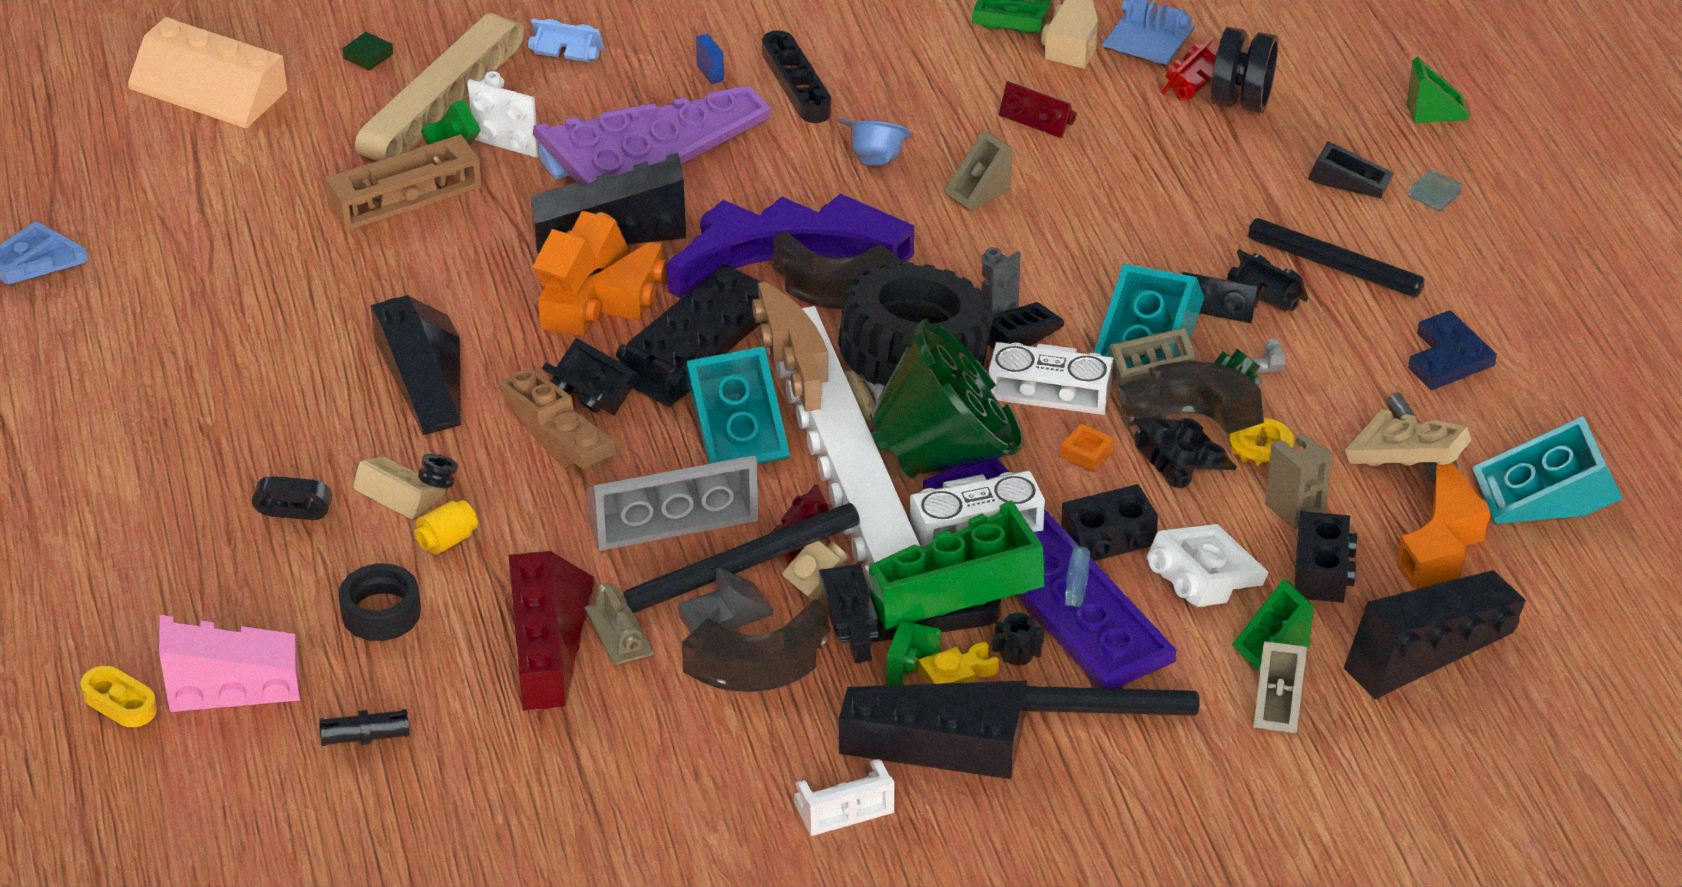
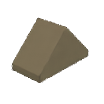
M983 129L944 192L973 211L1011 190L1012 147Z
M1264 641L1253 728L1297 733L1307 647Z

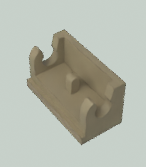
M1297 434L1296 438L1297 444L1304 448L1300 451L1292 449L1289 444L1282 440L1271 444L1265 505L1293 529L1299 527L1300 511L1326 513L1333 454L1328 448L1322 449L1312 439L1302 434Z

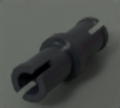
M407 709L368 714L367 710L358 711L356 716L329 719L319 718L321 745L326 746L360 741L361 745H368L374 739L409 737Z

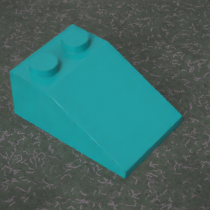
M1123 263L1094 353L1109 357L1110 345L1184 327L1190 339L1204 301V295L1197 277ZM1176 343L1169 345L1173 356L1179 357L1180 354ZM1155 350L1157 358L1164 360L1161 350ZM1145 355L1139 356L1142 365L1148 364ZM1130 360L1126 361L1127 369L1132 368Z
M765 346L687 361L686 381L694 416L709 464L749 456L756 457L757 465L790 458Z
M1584 416L1472 467L1496 524L1586 516L1623 499Z

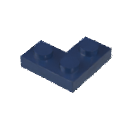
M1451 310L1419 322L1417 334L1432 348L1410 356L1408 368L1431 391L1495 366L1497 354Z

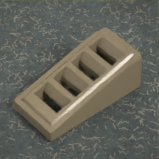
M1185 327L1110 345L1109 357H1114L1113 375L1119 391L1140 386L1197 364V358ZM1176 343L1180 354L1179 357L1173 356L1169 345ZM1155 350H1161L1164 360L1158 361ZM1145 355L1148 364L1142 365L1139 356ZM1130 360L1132 368L1127 369L1125 362Z

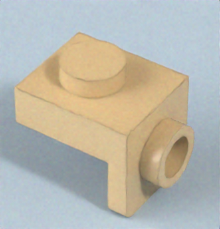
M820 541L805 546L784 570L782 575L815 603L823 594L819 583V569L848 566L846 562L851 557L832 541L827 547Z

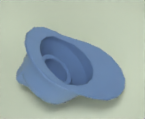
M837 119V122L851 127L853 152L864 165L868 166L884 165L889 161L895 160L900 153L904 140L911 138L913 134L909 129L893 123L882 121L856 122Z

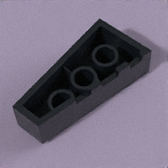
M679 153L666 155L665 161L649 165L648 161L633 165L634 170L612 176L611 172L599 175L597 180L589 184L580 186L576 182L531 196L532 221L537 253H540L552 229L564 233L571 231L582 210L595 215L601 212L614 218L626 244L686 238L684 178Z
M1491 570L1368 601L1344 669L1374 699H1377L1512 634L1519 624V617L1526 600L1499 574Z
M1027 681L847 687L839 715V754L1012 779L1026 717Z

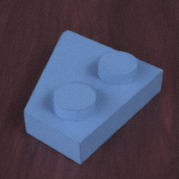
M35 221L0 244V281L9 285L83 264L88 261L86 248Z

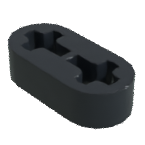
M268 476L260 479L252 496L254 508L263 515L305 520H319L327 514L332 500L331 489L321 481Z

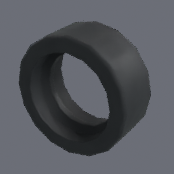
M383 563L363 566L350 573L341 583L339 591L341 618L345 628L356 637L368 641H386L398 638L410 631L419 620L421 612L419 586L415 576L403 567ZM376 594H393L403 599L394 607L384 610H367L357 606L363 599Z

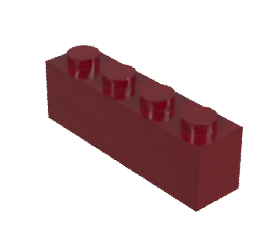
M551 551L508 555L522 710L565 707L575 669L576 653L581 644V631L584 620L587 618L585 606H589L590 593L593 592L595 584L594 577Z

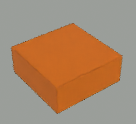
M1081 423L1060 445L1059 457L1094 472L1115 450V438Z

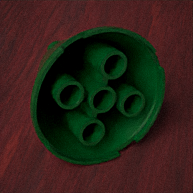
M923 319L915 326L872 413H870V418L877 428L872 433L877 445L886 453L891 450L898 458L901 469L911 479L918 474L1016 454L1024 446L1023 434L1010 405L1007 404L1002 408L992 393L991 389L997 386L973 354L951 332L939 323L934 324L932 327L927 326L926 324L929 323V320Z

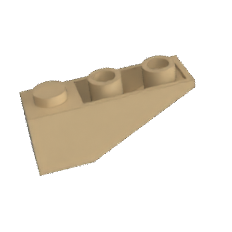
M1065 0L1062 5H1057L1052 22L1046 24L1042 31L1041 43L1045 45V60L1085 69L1097 46L1098 19L1093 0Z

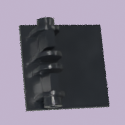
M1157 416L1133 419V422L1140 428L1134 435L1135 447L1141 451L1152 465H1155V468L1162 473L1173 487H1187L1192 480L1190 475L1193 469L1236 470L1237 468L1225 455L1226 451L1224 448L1214 443L1203 432V427L1193 419L1182 418L1181 420Z

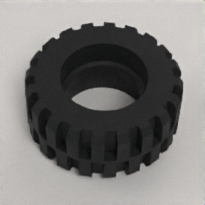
M903 262L902 265H894L893 263L883 264L880 269L873 267L862 275L860 274L850 284V287L846 289L838 345L846 363H849V366L857 375L863 374L866 381L874 385L879 383L885 386L915 326L923 319H928L929 323L926 324L927 326L932 327L936 323L942 325L984 367L993 319L992 309L983 292L978 287L974 288L970 280L965 277H957L953 271L935 269L934 265L929 264L918 266L914 265V262Z

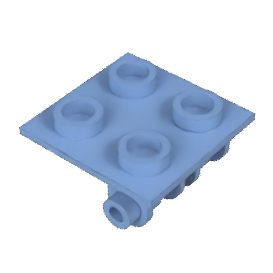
M1124 0L1122 11L1126 13L1105 39L1102 46L1114 49L1120 53H1128L1145 58L1154 63L1168 65L1194 30L1195 25L1191 24L1192 16L1187 15L1185 10L1167 7V5L1162 4L1157 12V2L1152 1L1149 5L1147 0Z

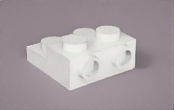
M1218 524L1158 531L1147 555L1152 571L1160 573L1162 577L1171 581L1174 584L1177 595L1181 598H1186L1188 602L1197 607L1227 603L1233 589L1262 586L1268 575V571Z

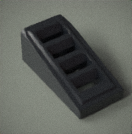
M1327 141L1316 160L1308 180L1326 186L1381 198L1394 173Z
M1039 302L992 315L993 319L988 346L995 349L996 342L1020 343L1024 346H1031L1063 327L1064 320Z

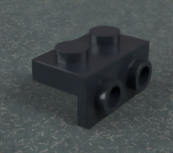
M575 338L557 367L547 362L542 367L552 378L550 381L568 395L571 391L580 396L578 401L595 413L602 408L612 415H615L640 377L633 369L578 338Z

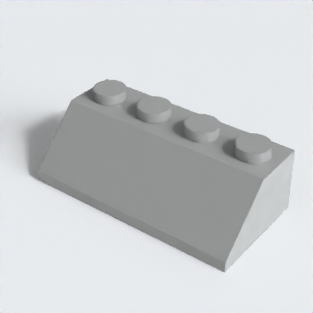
M755 456L598 484L586 489L588 519L599 551L758 521L757 460Z

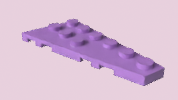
M743 86L708 93L707 98L688 101L684 97L673 99V104L656 107V104L652 103L603 112L600 118L580 121L576 117L566 119L564 125L548 127L546 123L534 125L532 135L566 172L582 186L597 180V176L611 172L612 176L634 170L633 165L648 161V164L652 165L665 161L666 155L676 152L679 153L680 163L683 164L769 119L772 109L750 86Z

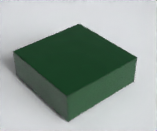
M365 32L342 48L343 58L367 70H372L393 54V45L388 41Z

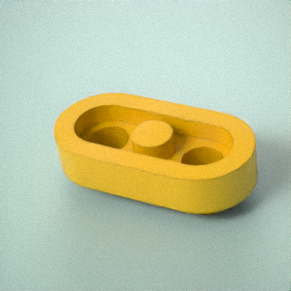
M98 666L87 671L81 678L80 686L85 703L125 727H140L149 723L156 716L157 705L154 692L121 670L112 666Z

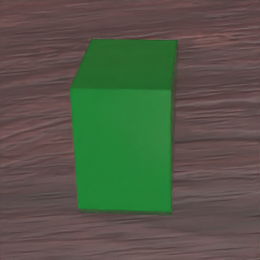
M1417 56L1412 60L1407 103L1414 123L1466 120L1470 114L1463 95L1421 58Z
M1283 579L1231 645L1258 671L1261 669L1264 641L1305 646L1309 649L1314 605L1289 581Z

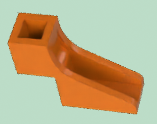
M582 210L571 231L564 233L555 229L551 230L532 268L541 286L576 297L582 284L594 270L598 268L605 269L631 252L614 218L605 213L598 212L595 215Z
M654 242L646 243L599 273L588 276L576 297L544 287L538 299L540 328L585 336L591 323L598 320L600 313L641 320L647 306L654 304L656 288L659 282L664 283L667 276L668 261L663 260V245Z
M1453 462L1445 465L1437 464L1435 487L1432 494V520L1423 528L1400 537L1397 567L1414 590L1461 578L1463 562L1466 560L1465 546L1485 541L1487 523L1490 521L1489 507L1484 499L1478 497L1470 486L1467 476L1464 473H1460Z

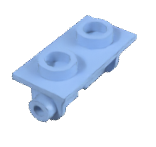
M546 19L544 21L531 20L536 36H530L528 49L534 50L536 55L558 58L561 48L566 47L565 59L590 63L591 60L597 61L599 51H604L605 49L599 29H595L592 26L586 24L578 26L562 24L554 19Z

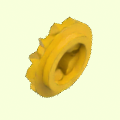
M1254 417L1245 419L1237 423L1230 432L1229 442L1231 443L1232 453L1240 455L1242 462L1255 461L1257 467L1261 462L1270 463L1272 443L1282 440L1289 444L1292 449L1294 446V437L1290 429L1283 423L1270 418ZM1261 437H1264L1265 446L1257 445Z

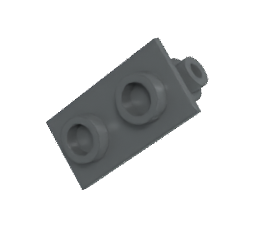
M991 247L981 257L982 276L986 278L982 282V292L991 306L992 315L1019 307L1021 252L1019 251L1006 257L1001 253L1000 249Z

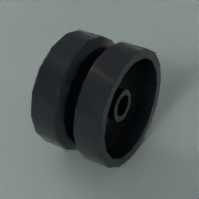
M1232 27L1225 28L1214 64L1211 88L1212 104L1232 107L1237 102L1241 92L1243 109L1260 113L1265 111L1277 64L1279 45L1277 35L1258 32L1252 39L1249 47V36L1246 30Z

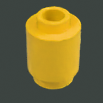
M449 501L416 520L415 539L423 550H429L432 554L438 555L469 538L472 535V531L477 529L478 520L474 510L466 501Z

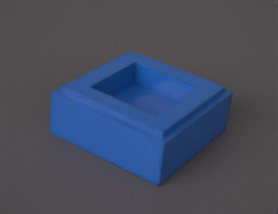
M710 35L696 36L698 68L711 84L723 81V51Z

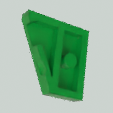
M978 0L973 8L972 23L982 24L983 27L989 29L1004 27L1016 29L1024 34L1041 33L1054 0Z

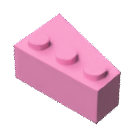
M160 615L159 655L170 712L300 701V671L295 634L241 626L240 632L215 629L214 622L200 621L199 626L173 623V616Z

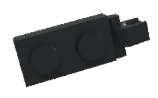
M861 564L819 569V583L835 636L838 637L840 643H850L855 663L872 661L871 639L878 638V618Z

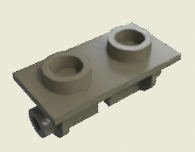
M609 583L600 585L596 590L595 604L585 606V612L612 664L615 666L653 656L654 652L631 608L628 607L624 597H621L619 589Z

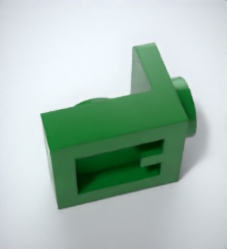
M464 99L452 103L441 121L425 125L421 133L428 145L461 134L471 146L481 129Z
M900 620L887 654L886 685H904L908 673L915 674L919 659L941 652L942 632L940 629Z

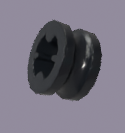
M424 455L422 465L425 468L419 470L418 478L422 482L434 487H451L454 483V477L451 474L457 472L458 464L451 458L443 455Z

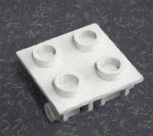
M495 71L486 73L485 78L481 82L469 79L470 111L481 129L475 141L537 158L539 156L538 140L532 135L534 125H536L534 97L503 89L504 79Z

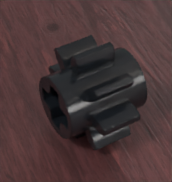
M1024 613L1010 614L1003 622H995V634L992 635V651H1002L1003 662L1017 666L1026 665L1033 659V656H1042L1045 629L1040 626L1035 627L1033 616Z

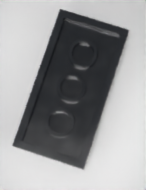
M723 264L631 339L627 345L630 343L634 344L638 349L649 354L651 362L657 358L673 367L681 368L683 374L686 375L687 361L726 354L762 323H755L752 309V300L758 299V283L761 281Z

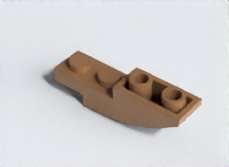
M760 282L758 283V299L752 300V309L755 323L762 322L760 324L762 347H769L774 363L784 361L786 371H793L791 373L792 392L794 397H801L805 412L821 410L820 383L828 382V350L824 340L809 316L791 298L769 283Z
M533 368L518 371L511 378L499 383L500 391L523 425L544 449L565 468L576 464L580 468L585 469L617 454L615 440L574 411L572 397Z

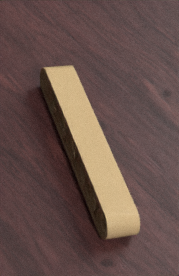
M493 13L484 15L361 128L355 141L356 153L370 160L379 161L410 151L424 138L421 130L425 125L441 121L452 103L464 100L469 96V79L481 82L485 78L486 73L497 70L518 50L524 37L523 25Z

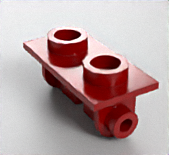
M1211 36L1202 46L1195 43L1184 56V63L1179 60L1174 63L1165 75L1169 81L1161 92L1163 95L1172 88L1176 91L1179 98L1191 99L1206 82L1213 78L1217 52L1213 51L1209 46L1214 37Z

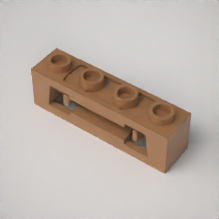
M461 134L325 178L328 207L345 232L482 187L479 157ZM446 176H449L456 182V184L437 190L435 180L439 186L445 185ZM372 199L374 201L380 199V209L358 215L357 206L365 203L369 209H373L375 205Z

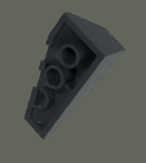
M408 295L371 305L375 342L422 434L427 435L461 425L460 337L448 315Z

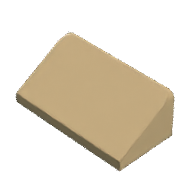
M387 457L360 461L353 483V488L356 491L409 519H415L443 497L446 491L444 488L434 487L422 482L418 478L417 473Z

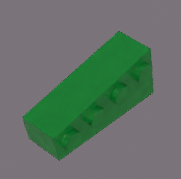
M1012 500L1000 505V512L987 518L982 513L969 519V527L952 534L950 531L945 530L934 535L932 543L923 548L914 544L868 565L871 599L876 614L886 630L898 627L900 620L913 623L1045 587L1043 546Z

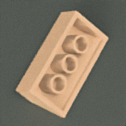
M167 17L163 18L144 35L128 81V87L131 90L246 129L287 91L282 55Z

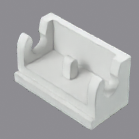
M880 759L870 761L874 772L868 773V777L848 783H840L834 787L816 792H811L805 780L795 782L799 793L794 794V803L811 836L894 813V781L889 776Z

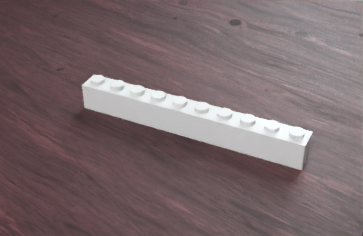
M815 306L801 308L817 327L828 350V382L820 383L821 410L805 412L801 397H794L791 387V373L793 371H786L784 361L775 362L776 371L779 379L785 378L786 380L785 388L789 403L796 404V417L800 429L806 428L809 451L811 455L817 454L818 456L817 463L821 480H828L829 496L833 508L852 503L858 511L860 524L843 532L845 535L850 534L852 537L851 546L856 562L863 563L864 577L870 590L868 565L914 544L920 547V544ZM766 347L768 353L771 354L769 347Z

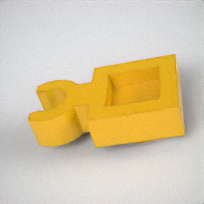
M981 642L973 645L969 652L961 654L957 647H953L919 659L918 672L926 684L975 682L976 676L991 677L997 674L999 659L992 657L984 660L988 658L989 645L987 642Z

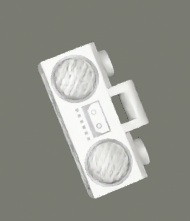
M996 342L989 367V375L997 386L991 389L998 401L1105 415L1112 386L1114 357L1102 356L1097 353H1077V348L1039 343L1036 348L1024 346L1020 343Z
M1029 470L1018 473L1006 472L998 477L989 478V480H986L984 474L943 482V488L940 489L928 488L920 493L911 494L910 523L923 548L932 543L934 535L945 530L950 531L952 534L969 527V519L982 513L987 518L1000 512V505L1012 500L1032 531L1037 532L1043 530L1045 499Z

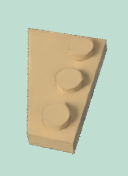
M1381 409L1345 449L1349 464L1378 466L1383 463H1401L1408 466L1418 462H1436V464L1445 465L1457 460L1460 453L1472 440L1467 426L1438 420L1420 424L1417 422L1416 416L1405 414L1401 419L1393 418L1391 411Z

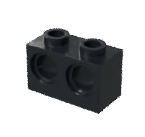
M1139 484L1062 503L1061 527L1093 561L1151 547L1156 537L1158 515Z
M1300 511L1294 587L1308 600L1344 603L1346 586L1354 587L1356 562L1348 561V557L1355 558L1357 533L1350 532V515Z

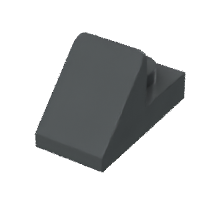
M719 567L715 569L716 591L678 604L679 617L697 643L773 615V608L753 582Z

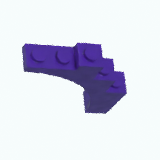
M841 193L829 204L824 205L819 212L785 197H780L774 204L764 209L761 215L723 199L701 218V235L696 236L678 255H674L667 263L668 292L682 298L723 264L737 269L749 264L775 259L813 257L839 259L868 265L880 269L883 264L889 263L902 265L903 262H907L914 255L915 225Z

